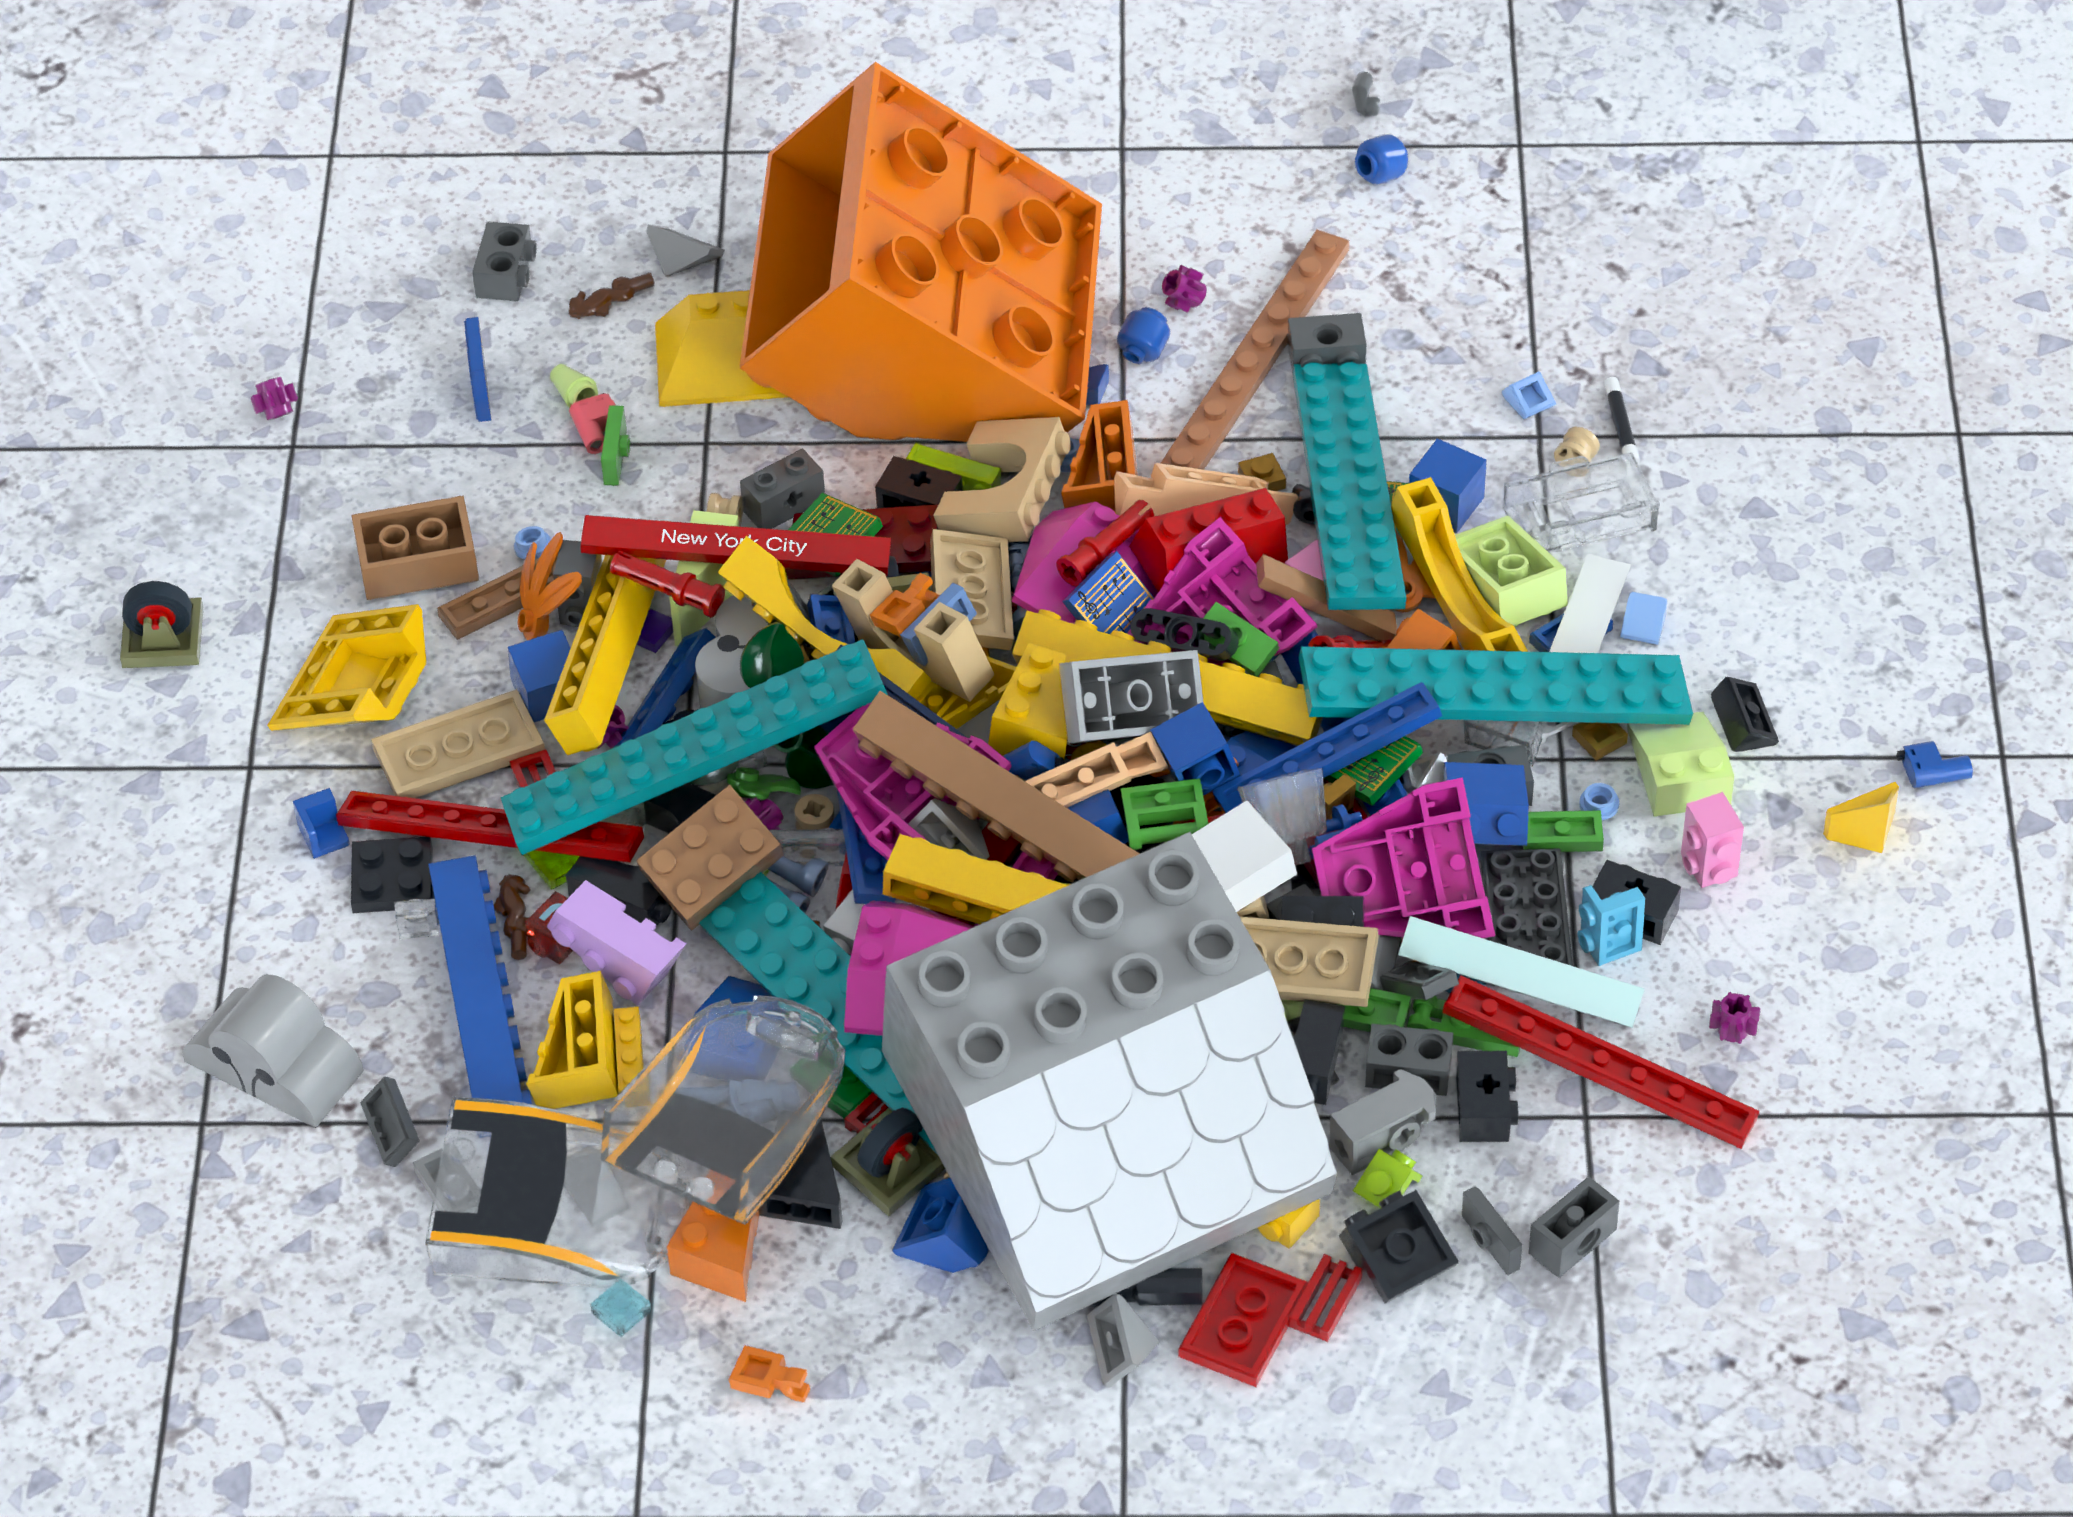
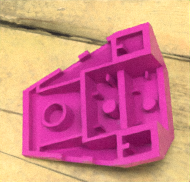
M1097 502L1052 511L1034 528L1012 602L1034 613H1038L1040 609L1054 612L1061 616L1060 620L1075 624V617L1062 601L1076 587L1071 586L1061 577L1057 570L1056 562L1061 556L1073 553L1078 548L1079 541L1083 538L1095 537L1115 521L1119 515L1109 507L1102 506ZM1136 531L1112 552L1117 551L1155 598L1158 591L1129 547L1138 532Z
M1221 517L1190 540L1184 549L1185 554L1173 571H1169L1164 579V585L1154 600H1150L1145 607L1204 618L1215 602H1217L1277 641L1280 648L1274 656L1288 651L1318 627L1316 622L1293 597L1286 600L1258 587L1256 564L1248 556L1244 543ZM1154 622L1152 625H1146L1144 628L1146 633L1149 630L1160 631L1163 634L1165 632L1164 628H1161ZM1185 625L1178 630L1176 634L1178 644H1184L1191 639L1193 634L1191 625ZM1134 638L1135 642L1141 643L1136 638ZM1208 659V663L1221 667L1223 663L1234 664L1228 659L1224 661Z
M869 703L857 708L816 744L814 749L869 845L889 860L900 834L912 838L919 837L925 839L908 823L936 797L922 787L925 783L914 775L910 779L901 776L890 767L892 761L882 755L875 759L858 747L860 741L853 728L871 704ZM937 722L936 726L1007 771L1010 770L1011 762L982 739L974 736L966 738L951 732L948 726ZM944 796L941 800L954 807L957 804L947 796Z
M1463 777L1423 785L1314 847L1312 853L1321 896H1364V927L1378 928V935L1404 938L1409 918L1412 916L1483 939L1494 937L1495 932L1488 898L1487 896L1485 897L1469 820L1471 815Z
M871 901L863 905L848 966L844 1020L845 1033L883 1036L886 966L975 926L915 904Z

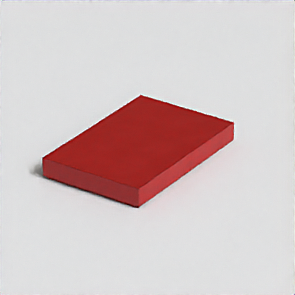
M1231 1252L1179 1346L1178 1357L1256 1387L1289 1327V1317L1308 1282Z

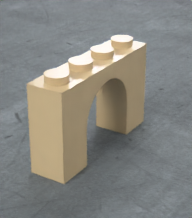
M1060 417L977 421L966 444L971 459L1001 468V472L1019 473L1008 482L994 488L944 492L934 514L938 529L1008 538V542L1028 541L1034 526L1039 522L1041 510L1049 499L1052 485L1060 474L1063 460L1070 451V436L1068 432L1064 431Z
M856 559L832 584V588L859 641L863 639L868 648L896 649L921 668L931 678V682L968 702L994 677L995 674L966 615L939 602L914 628L928 659V663L923 666L914 661L902 637L874 626L870 614L893 593L883 572Z

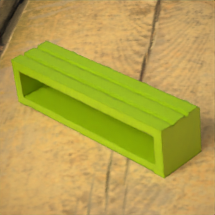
M918 443L914 444L906 457L907 460H913L923 465L950 471L953 474L962 476L963 491L985 490L1001 485V468Z

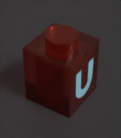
M555 891L525 921L530 949L536 955L542 958L548 957L560 965L573 950L570 947L559 944L554 939L552 932L547 928L555 911L568 899Z

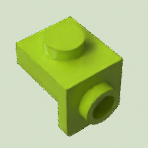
M1378 1149L1354 1187L1353 1192L1381 1208L1379 1205L1380 1201L1397 1191H1401L1404 1194L1411 1181L1414 1180L1419 1183L1423 1175L1413 1170L1416 1161L1397 1149L1394 1150L1392 1155Z

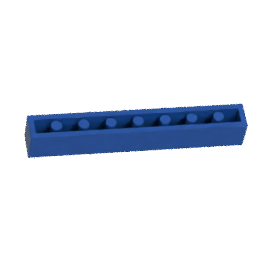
M476 855L429 863L472 1101L532 1107L529 1089L521 1091L520 1082L527 1081L523 1057L515 1058L513 1051L521 1049L517 1025L509 1026L507 1020L508 1018L515 1017L511 993L503 995L501 987L509 986L505 962L496 963L495 956L503 954L498 931L490 932L489 927L491 924H496L493 901H484L483 894L491 893L487 870H478ZM478 1131L479 1140L490 1139L492 1132Z

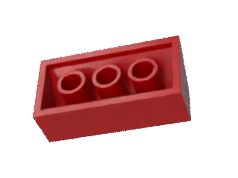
M1262 488L1146 518L1129 547L1158 592L1164 585V579L1169 571L1174 570L1185 554L1184 549L1190 540L1219 517L1241 539L1248 556L1255 564L1263 554L1285 564L1288 560L1285 516L1268 490Z

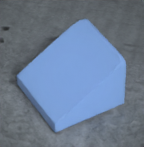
M1540 371L1509 385L1501 392L1506 401L1523 419H1527L1556 405Z
M1631 592L1626 606L1620 638L1658 645L1666 617L1667 599Z

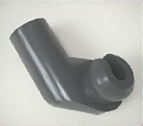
M1361 72L1357 75L1352 87L1357 111L1365 117L1366 114L1376 116L1380 110V99L1378 97H1369L1373 77L1368 72Z

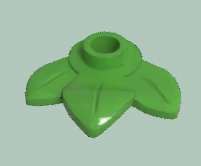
M748 767L736 768V772L727 775V783L731 785L740 797H756L765 800L770 796V792L775 791L801 795L799 783L783 775H759L758 770Z

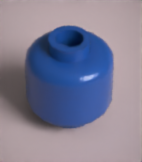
M1383 134L1361 143L1357 149L1355 157L1356 170L1361 177L1371 184H1383L1402 176L1407 169V149L1399 138L1392 134Z
M1148 307L1130 312L1117 335V343L1123 350V356L1136 364H1141L1143 361L1153 362L1157 360L1170 337V328L1166 317L1159 311Z

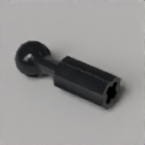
M1169 1268L1116 1294L1122 1295L1126 1302H1136L1138 1305H1202V1268ZM1111 1296L1091 1304L1089 1307L1097 1308Z

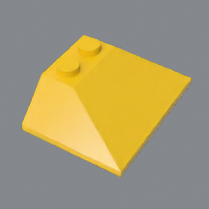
M750 290L689 294L655 322L659 407L788 398V396L772 387L767 388L758 385L745 371L740 369Z
M415 604L332 615L267 725L269 729L274 731L395 719L401 712L403 703L412 688L417 684L418 677L426 665L423 617L420 606Z

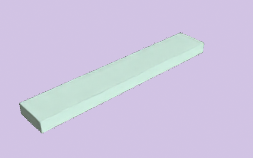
M1412 916L1409 918L1398 956L1417 962L1452 969L1459 975L1633 1028L1645 989Z

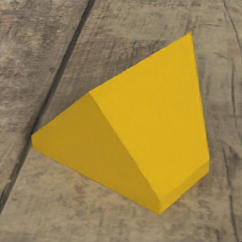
M1892 782L1827 809L1823 835L1827 840L1882 853L1896 810L1899 791L1897 783Z

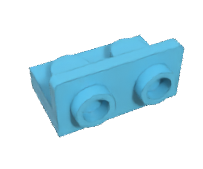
M1591 885L1583 887L1582 904L1579 905L1581 930L1577 932V936L1582 950L1585 953L1590 952L1598 966L1642 951L1645 897L1638 887L1625 892L1615 893L1603 900L1600 899Z

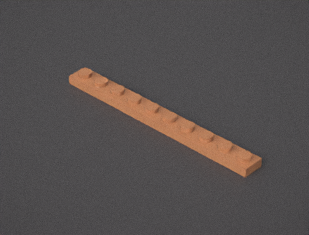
M1318 229L1315 231L1160 464L1202 470L1206 468L1288 344V318H1299L1307 315L1348 253L1349 240Z

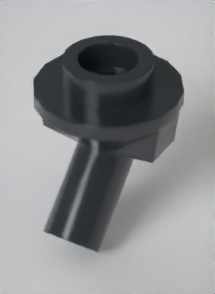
M1297 484L1292 489V493L1298 496L1294 503L1293 513L1301 522L1315 524L1310 488Z

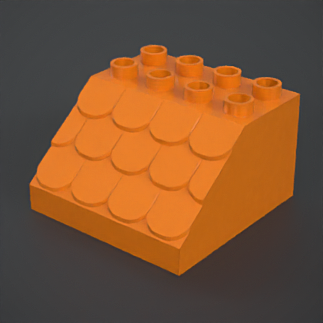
M874 62L768 153L740 369L745 371L758 385L767 388L772 387L805 406L810 414L818 420L824 422L831 421L856 437L899 440L911 437L968 442L977 421L1060 417L1064 431L1069 432L1085 420L1102 203L882 65Z

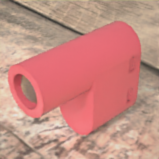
M602 393L577 401L569 408L570 416L590 454H598L603 449V432L606 429L609 405L616 406L609 394Z

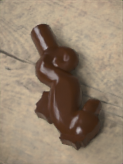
M649 272L631 279L618 277L612 281V288H600L593 292L586 300V293L579 291L576 297L570 299L569 315L578 319L592 315L606 317L612 307V301H627L634 296L635 292L655 286L653 276Z
M508 874L499 883V897L493 906L497 914H501L503 917L507 916L503 932L505 936L511 939V957L516 960H522L527 957V936L533 929V921L528 917H523L526 912V906L518 893L526 895L531 889L525 884V880L521 876Z

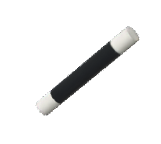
M1609 377L1604 381V387L1626 467L1634 468L1640 464V459L1619 381L1615 377Z

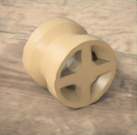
M1582 427L1569 428L1563 437V442L1554 451V459L1560 468L1566 472L1582 474L1591 464V458H1594L1599 451V440L1588 429Z
M711 493L706 512L738 515L739 527H741L743 497L734 495L731 498H722L719 493Z
M810 794L800 798L794 808L796 831L799 838L810 844H819L829 840V826L834 820L833 803L829 798L820 794Z

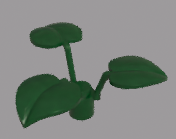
M772 623L759 630L743 649L740 658L741 677L749 688L766 682L771 677L780 676L804 664L803 652L797 641L788 633L782 623ZM818 726L773 745L777 750L787 753L785 766L789 777L796 780L800 786L809 789H819L834 785L814 749V746L828 735ZM739 761L688 783L707 785L723 781L729 773L732 774L735 771Z

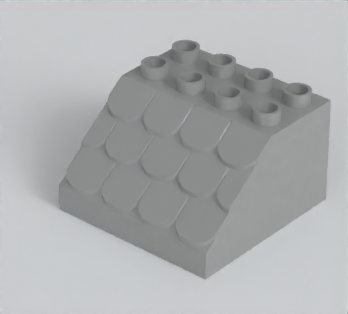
M1191 832L886 966L882 1052L1033 1331L1333 1193L1337 1171L1328 1149V1140L1314 1104L1315 1099L1287 1024L1284 1007L1272 973Z

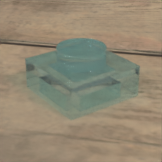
M621 1278L590 1304L592 1314L620 1337L651 1312L650 1301Z

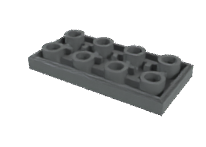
M1561 849L1481 851L1480 861L1485 897L1487 896L1495 932V936L1489 937L1488 940L1573 966Z

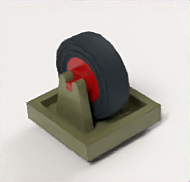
M161 581L143 582L130 588L123 599V631L120 653L122 668L199 665L203 620L202 598H189L187 593L178 586Z
M903 1107L894 1111L888 1108L831 1156L833 1168L888 1217L945 1170L939 1156L920 1138L918 1133L922 1131L923 1126L917 1115Z

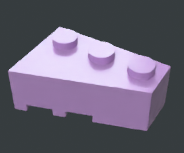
M585 880L555 911L547 928L552 932L554 939L559 944L570 947L576 952L589 970L592 972L601 971L603 977L612 984L619 996L626 1000H631L638 1006L666 977L687 943L677 937L672 942L668 941L654 932L656 929L655 923L647 918L642 923L624 913L626 909L625 904Z

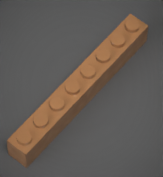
M879 691L853 728L860 741L858 747L875 759H878L880 755L892 761L890 767L907 779L914 775L925 782L922 787L934 797L940 800L944 796L949 797L957 803L955 808L971 820H975L979 816L990 823L987 828L992 833L1005 841L1010 837L1022 844L1020 849L1025 854L1038 862L1042 858L1047 859L1055 865L1053 870L1069 882L1073 883L1076 878L1082 880L1139 855L1132 848L882 691Z

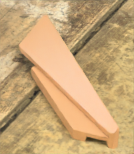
M1155 463L1151 474L1152 478L1116 472L1114 477L1115 513L1121 516L1140 499L1146 501L1148 505L1138 513L1139 515H1142L1151 507L1154 511V516L1262 488L1268 490L1269 482L1257 477ZM1268 490L1285 516V524H1289L1293 516L1294 503L1298 496L1294 493Z
M1149 732L1117 747L1114 742L1025 782L1068 808L1107 789L1111 791L1129 783L1133 778L1165 770L1168 766L1152 733Z

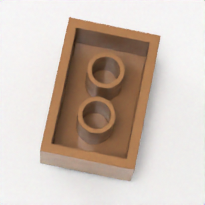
M464 495L351 515L367 600L479 581Z
M729 784L638 858L636 862L642 874L692 931L700 925L699 922L737 892L745 881L752 879L759 872L763 873L783 857L784 853L778 840Z

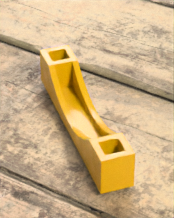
M1432 478L1398 486L1391 506L1394 524L1449 624L1455 631L1463 649L1528 652L1514 625L1506 622L1494 612L1475 585L1459 550L1451 525L1448 507Z
M748 536L743 539L718 571L726 580L723 586L726 591L739 601H742L745 596L753 601L756 605L752 610L769 624L774 618L782 623L799 646L805 641L815 649L811 653L815 659L835 652L840 645H848L818 630L805 618L796 605L790 591L784 566ZM867 648L877 671L913 698L917 699L931 682V678L921 668L896 649Z

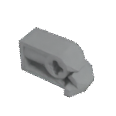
M1400 1069L1394 1072V1083L1330 1115L1329 1148L1352 1175L1366 1169L1378 1149L1392 1155L1395 1149L1401 1151L1411 1145L1419 1137L1422 1124L1429 1123L1435 1119L1436 1094L1423 1078Z

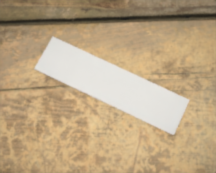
M1591 554L1586 555L1549 652H1599L1631 564Z

